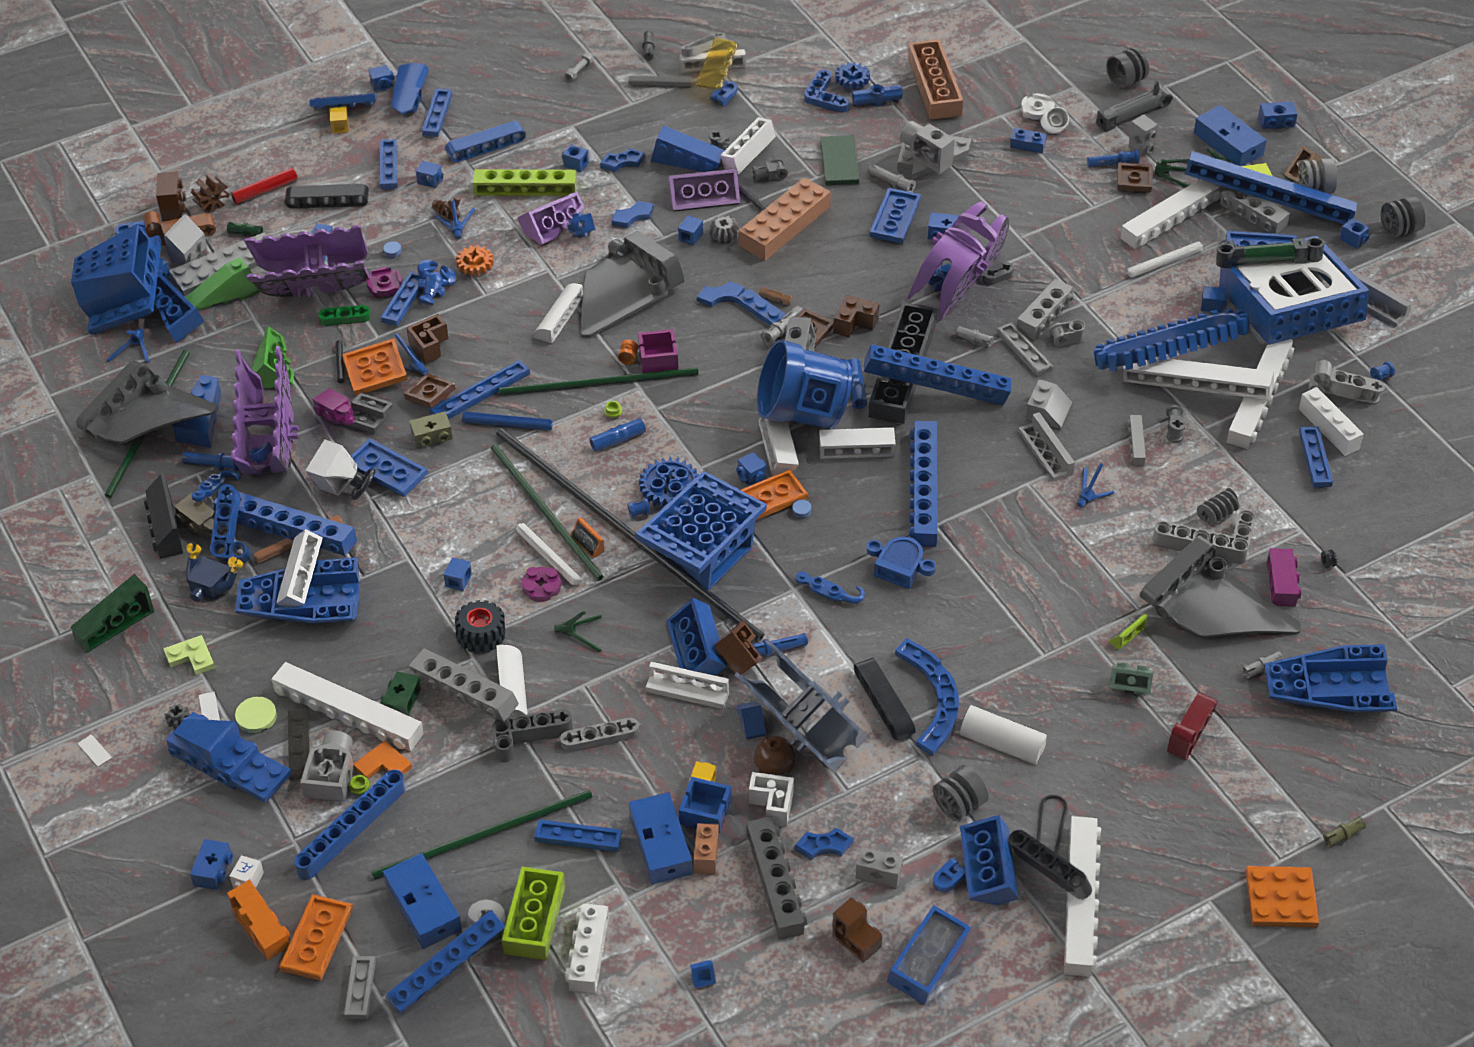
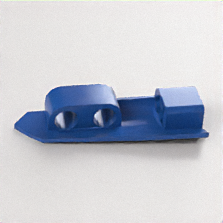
M409 63L398 67L391 108L402 115L408 112H417L422 97L421 89L429 72V68L425 64Z

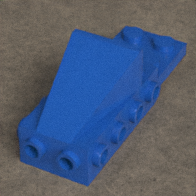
M192 712L183 719L177 729L171 732L166 739L168 751L173 757L178 758L233 790L237 787L264 803L273 796L292 774L290 768L258 752V747L255 743L242 739L237 723L234 721L209 720L204 715Z

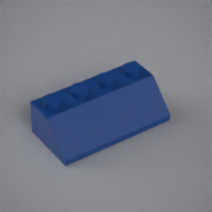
M692 598L666 620L679 668L716 676L727 667V662L724 657L718 654L714 646L720 639L710 605Z
M1000 814L960 826L969 899L995 905L1018 900L1012 849L1008 840L1009 828Z

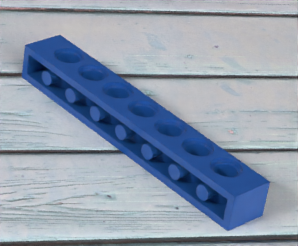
M871 344L864 358V372L978 400L1004 405L1011 393V378L877 345Z
M915 421L914 428L910 429V439H914V442H910V453H914V456H910V467H914V469H910V481H914V484L910 483V495H914V498H910V509H913V512H910V523H913V526H910V538H914L921 546L936 547L938 534L937 421Z
M239 492L238 524L292 540L304 530H308L322 537L321 549L343 556L357 542L355 529L352 526ZM216 498V500L213 502L215 511H216V505H217V498ZM230 510L225 511L223 517H227L230 514Z

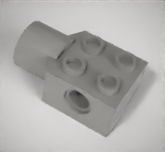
M909 121L903 127L900 133V141L910 146L915 160L938 174H941L953 165L955 138L931 124L923 127L914 121Z
M789 317L788 324H785V341L800 344L803 349L814 352L816 333L811 318Z
M329 731L324 735L321 746L310 749L300 782L304 797L345 801L354 770L352 754L350 752L353 740L348 734L341 731Z

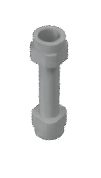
M584 53L581 56L582 60L573 69L569 68L564 76L568 81L574 80L577 77V73L585 65H589L594 59L592 53Z

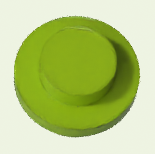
M610 401L604 407V413L610 418L619 417L622 414V406L617 401Z
M363 775L354 776L349 783V789L355 795H363L370 788L369 780Z

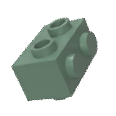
M1117 662V665H1112L1110 688H1113V691L1123 693L1125 690L1134 691L1133 694L1136 695L1151 694L1153 671L1149 670L1148 666L1137 665V668H1131L1127 663Z

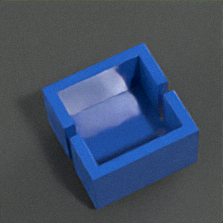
M691 777L686 789V795H684L679 808L680 825L697 829V823L719 825L720 834L732 801V786Z

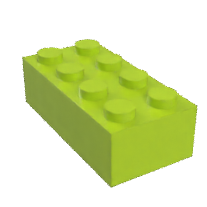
M521 867L502 937L504 954L547 960L565 890L564 872Z

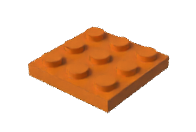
M394 338L342 354L355 396L408 380Z
M1246 867L1252 926L1318 927L1319 918L1311 867Z

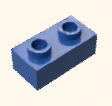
M1014 128L1010 148L1043 153L1047 134Z

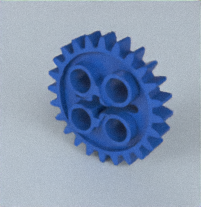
M671 457L668 461L662 458V462L659 463L657 460H654L655 465L649 463L648 468H643V473H640L639 479L642 497H647L648 502L653 500V506L658 503L660 508L667 505L699 476L697 469H692V464L686 466V460L680 463L679 458L675 461H672Z

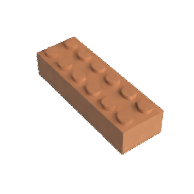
M941 40L909 43L908 61L930 120L962 116L963 98Z
M804 177L738 230L739 246L766 261L830 208L831 192Z

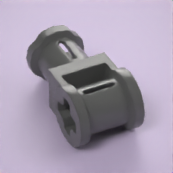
M712 130L709 133L710 144L726 150L732 144L729 142V137L720 130Z
M780 158L765 162V166L752 167L755 181L767 177L769 181L783 180L788 175L787 169L784 168V162Z
M1172 405L1166 410V415L1169 419L1166 437L1173 443H1179L1183 440L1182 432L1186 427L1182 416L1183 409L1177 405Z

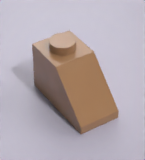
M1302 145L1284 175L1298 182L1300 162L1313 159L1317 163L1322 157Z

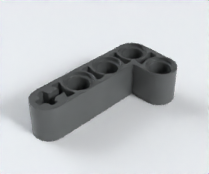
M560 709L508 717L504 722L499 719L495 720L492 724L497 759L502 762L512 760L514 757L513 744L561 737L565 731L573 730L571 713L568 710Z

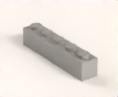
M1130 415L1129 420H1127V426H1129L1128 435H1130L1129 443H1131L1129 451L1132 452L1130 454V461H1132L1133 465L1144 466L1146 455L1142 415Z

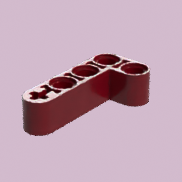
M1200 692L1196 694L1181 723H1176L1171 732L1167 748L1168 753L1184 760L1189 758L1214 713L1218 702L1217 699Z

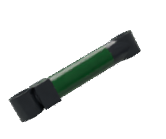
M1313 237L1307 239V241H1305V238L1292 239V243L1235 247L1234 242L1229 240L1227 244H1221L1217 247L1216 265L1220 268H1230L1234 264L1293 260L1294 264L1307 263V261L1319 262L1323 259L1324 241Z

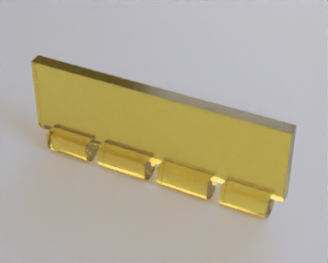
M714 38L696 82V87L713 90L715 88H722L738 48L737 43L731 40Z

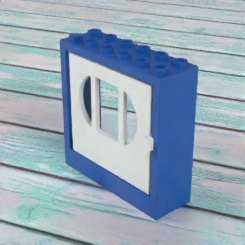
M1316 235V236H1312V237H1308V238H1305V241H1307V239H1309V238H1313V237H1314V238H1319V237H1318L1317 235ZM1325 243L1323 259L1319 262L1307 261V263L1294 264L1293 260L1234 264L1230 268H1220L1219 288H1225V296H1228V299L1237 310H1245V313H1248L1249 323L1268 345L1366 320L1369 289ZM1310 270L1316 271L1330 287L1326 288ZM1303 272L1319 291L1299 296L1282 277ZM1275 279L1291 297L1282 296L1272 291L1269 287V282Z

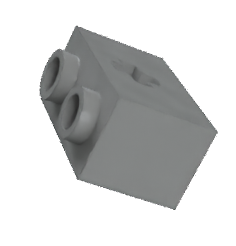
M1145 115L1131 122L1128 147L1133 151L1137 149L1141 157L1153 152L1158 124Z
M861 847L856 863L855 879L897 889L902 874L903 857Z

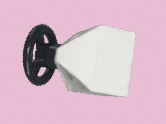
M325 439L305 470L321 490L338 496L348 484L353 487L355 486L351 495L353 500H357L365 492L375 475L374 468L368 469L364 475L358 472L357 464L345 448L340 444Z

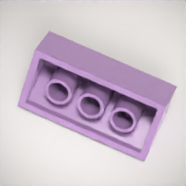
M737 169L668 177L673 210L740 203Z

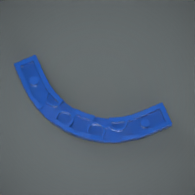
M906 638L895 650V656L919 669L929 679L937 695L938 709L935 718L916 741V747L934 756L954 729L959 708L958 691L951 673L941 664V660L924 647Z

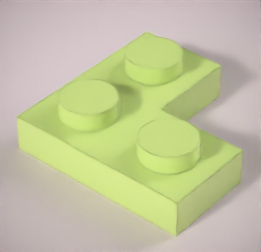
M202 635L164 648L170 667L190 661L196 675L215 669Z

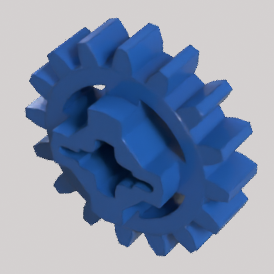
M847 62V65L841 64V67H837V71H835L836 82H839V86L844 85V89L847 87L850 90L853 88L858 90V87L864 88V84L868 85L870 81V69H867V66L862 67V63L858 65L856 62L851 64Z

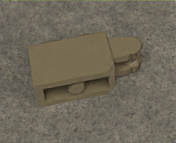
M191 494L174 506L175 518L180 524H185L192 533H196L202 538L205 535L212 538L215 512L212 508L202 501L196 502L192 500Z

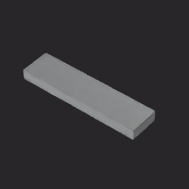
M1012 322L997 328V334L1037 377L1053 370V365Z

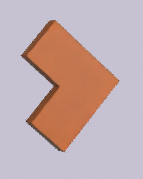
M385 740L354 763V769L367 779H370L383 768L387 772L393 769L399 770L403 775L412 769V764Z

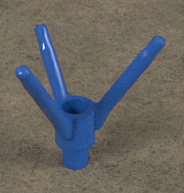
M451 201L454 221L449 224L439 215H435V217L452 231L455 239H460L464 225L475 211V208L473 207L461 223V221L457 220L455 201Z
M138 328L135 331L127 330L126 333L131 335L130 339L107 359L110 362L130 344H139L145 361L148 363L149 358L143 342L144 330L142 328Z
M396 333L394 336L411 358L409 366L404 367L405 371L420 372L425 376L428 373V369L418 360L412 346L408 345L407 347Z
M1102 463L1099 464L1088 487H1086L1087 468L1083 469L1082 492L1077 502L1079 507H1083L1090 500L1093 501L1097 498L1114 494L1112 490L1095 495V492L1092 490L1103 467Z

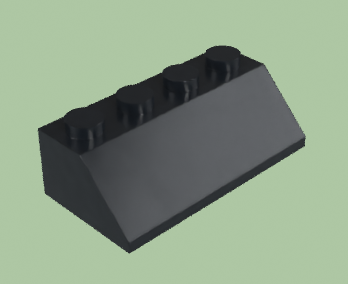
M163 473L145 491L147 499H143L145 509L149 510V513H146L148 523L152 524L149 527L151 538L155 537V540L152 541L154 552H159L160 559L183 554L172 499L165 473Z

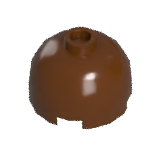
M781 736L766 737L756 746L754 764L762 774L777 776L786 772L788 774L795 765L793 746L787 739Z

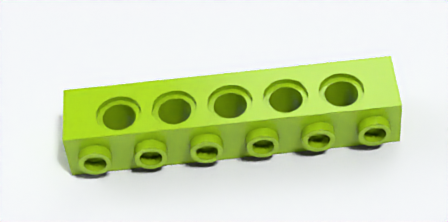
M475 169L473 178L474 196H567L575 193L577 187L576 170Z

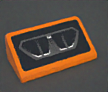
M579 517L572 530L571 537L592 558H595L604 553V539L587 522Z

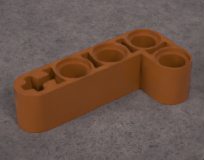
M155 211L146 212L143 216L147 236L154 237L158 235L162 239L161 246L166 245L164 235L179 219L160 222L159 215ZM203 213L189 216L205 234V237L211 236L216 232L215 222L211 214Z

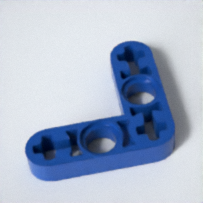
M825 69L818 71L804 92V101L808 104L840 113L848 111L849 100L847 98L825 92L831 83V72Z

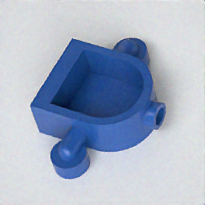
M896 537L890 540L885 547H882V543L878 540H871L867 543V554L878 557L874 564V576L910 589L919 573L924 576H932L935 573V562L930 559L922 561V546L914 538Z

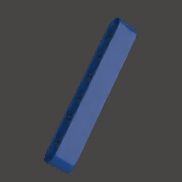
M393 769L383 775L295 857L294 862L299 878L303 880L313 878L405 792V783L401 771Z

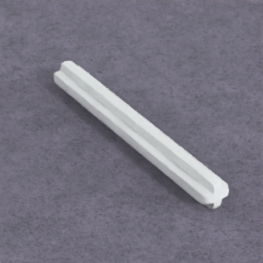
M1195 242L1127 269V275L1133 278L1201 252L1203 245L1200 242Z
M524 523L517 525L516 532L571 585L579 584L580 576Z

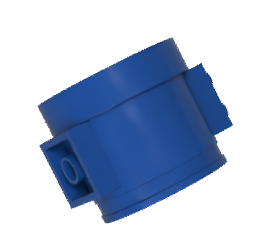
M785 340L776 341L765 358L757 388V410L759 416L777 422L789 420L818 428L822 427L827 430L834 429L840 422L849 400L852 383V371L849 361L805 350L797 343Z

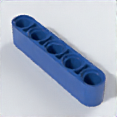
M512 121L452 140L445 145V151L451 161L457 163L520 143L526 138V133L517 121Z

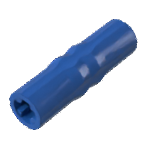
M852 358L848 360L852 371L851 401L854 408L862 409L867 405L864 377L860 360Z
M638 418L589 437V442L593 451L597 452L645 433L646 427L643 420Z

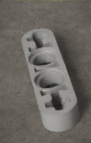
M713 33L682 46V56L692 57L726 43L725 33Z
M625 718L568 730L562 733L560 737L561 747L565 751H575L631 739L639 734V723L634 718ZM612 729L615 733L613 735H606L605 731ZM594 734L595 738L588 740L585 738V735Z

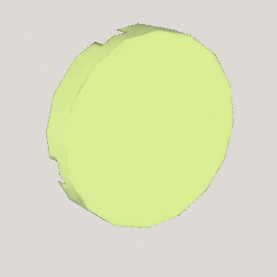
M252 697L246 699L237 707L235 717L237 724L243 731L260 733L262 730L272 727L276 721L277 713L275 705L271 700L264 697Z

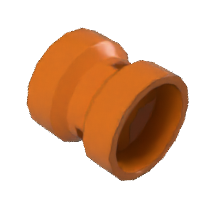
M629 339L622 341L618 360L625 365L633 364L639 349L638 344Z

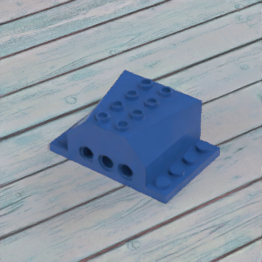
M138 223L74 258L71 284L79 307L89 317L87 331L91 335L153 313L162 239L158 235L148 237Z
M703 471L635 533V539L671 558L705 589L709 590L752 549L755 520L766 511L767 504Z

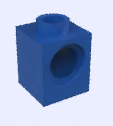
M570 144L562 153L563 167L581 173L589 163L588 150Z
M422 161L416 170L417 184L436 188L444 177L441 165Z
M1351 218L1342 226L1339 239L1357 249L1368 241L1370 227Z
M452 557L444 572L445 587L464 591L472 576L471 562Z

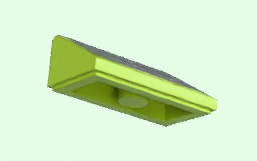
M1143 614L1132 620L1112 637L1109 643L1119 650L1122 649L1145 629L1147 615Z

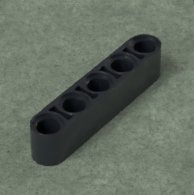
M365 184L289 186L286 189L285 205L291 209L361 207L368 203L369 188Z
M872 657L854 664L853 667L857 679L894 740L915 734L916 729L911 717L875 658Z
M1015 830L1009 835V843L1019 858L1074 897L1086 899L1091 895L1093 889L1084 872L1023 830Z

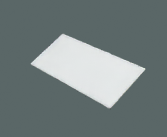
M215 692L199 695L202 715L206 716L209 720H220Z
M92 734L78 743L97 766L112 758Z

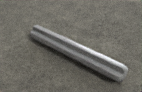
M630 75L628 83L629 85L691 87L692 77Z

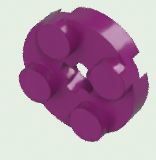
M389 267L373 270L371 272L372 275L369 276L370 279L366 281L368 290L373 293L375 298L396 294L402 285L399 271H392Z
M548 567L528 568L527 573L522 578L524 594L526 593L529 599L537 602L548 601L551 599V596L558 595L561 590V579L558 571L555 568ZM544 582L543 586H539L538 583Z

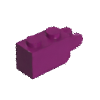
M329 388L312 399L314 403L313 409L318 416H322L337 425L340 423L351 425L355 422L348 397Z

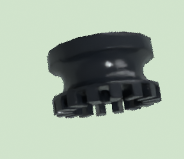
M1334 550L1321 552V562L1325 568L1337 565L1338 559L1335 558L1337 555H1335Z

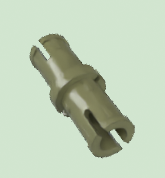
M1359 816L1346 824H1340L1337 829L1324 834L1323 839L1325 842L1329 840L1327 845L1331 847L1343 839L1348 840L1353 834L1366 829L1365 821L1360 823L1363 818Z

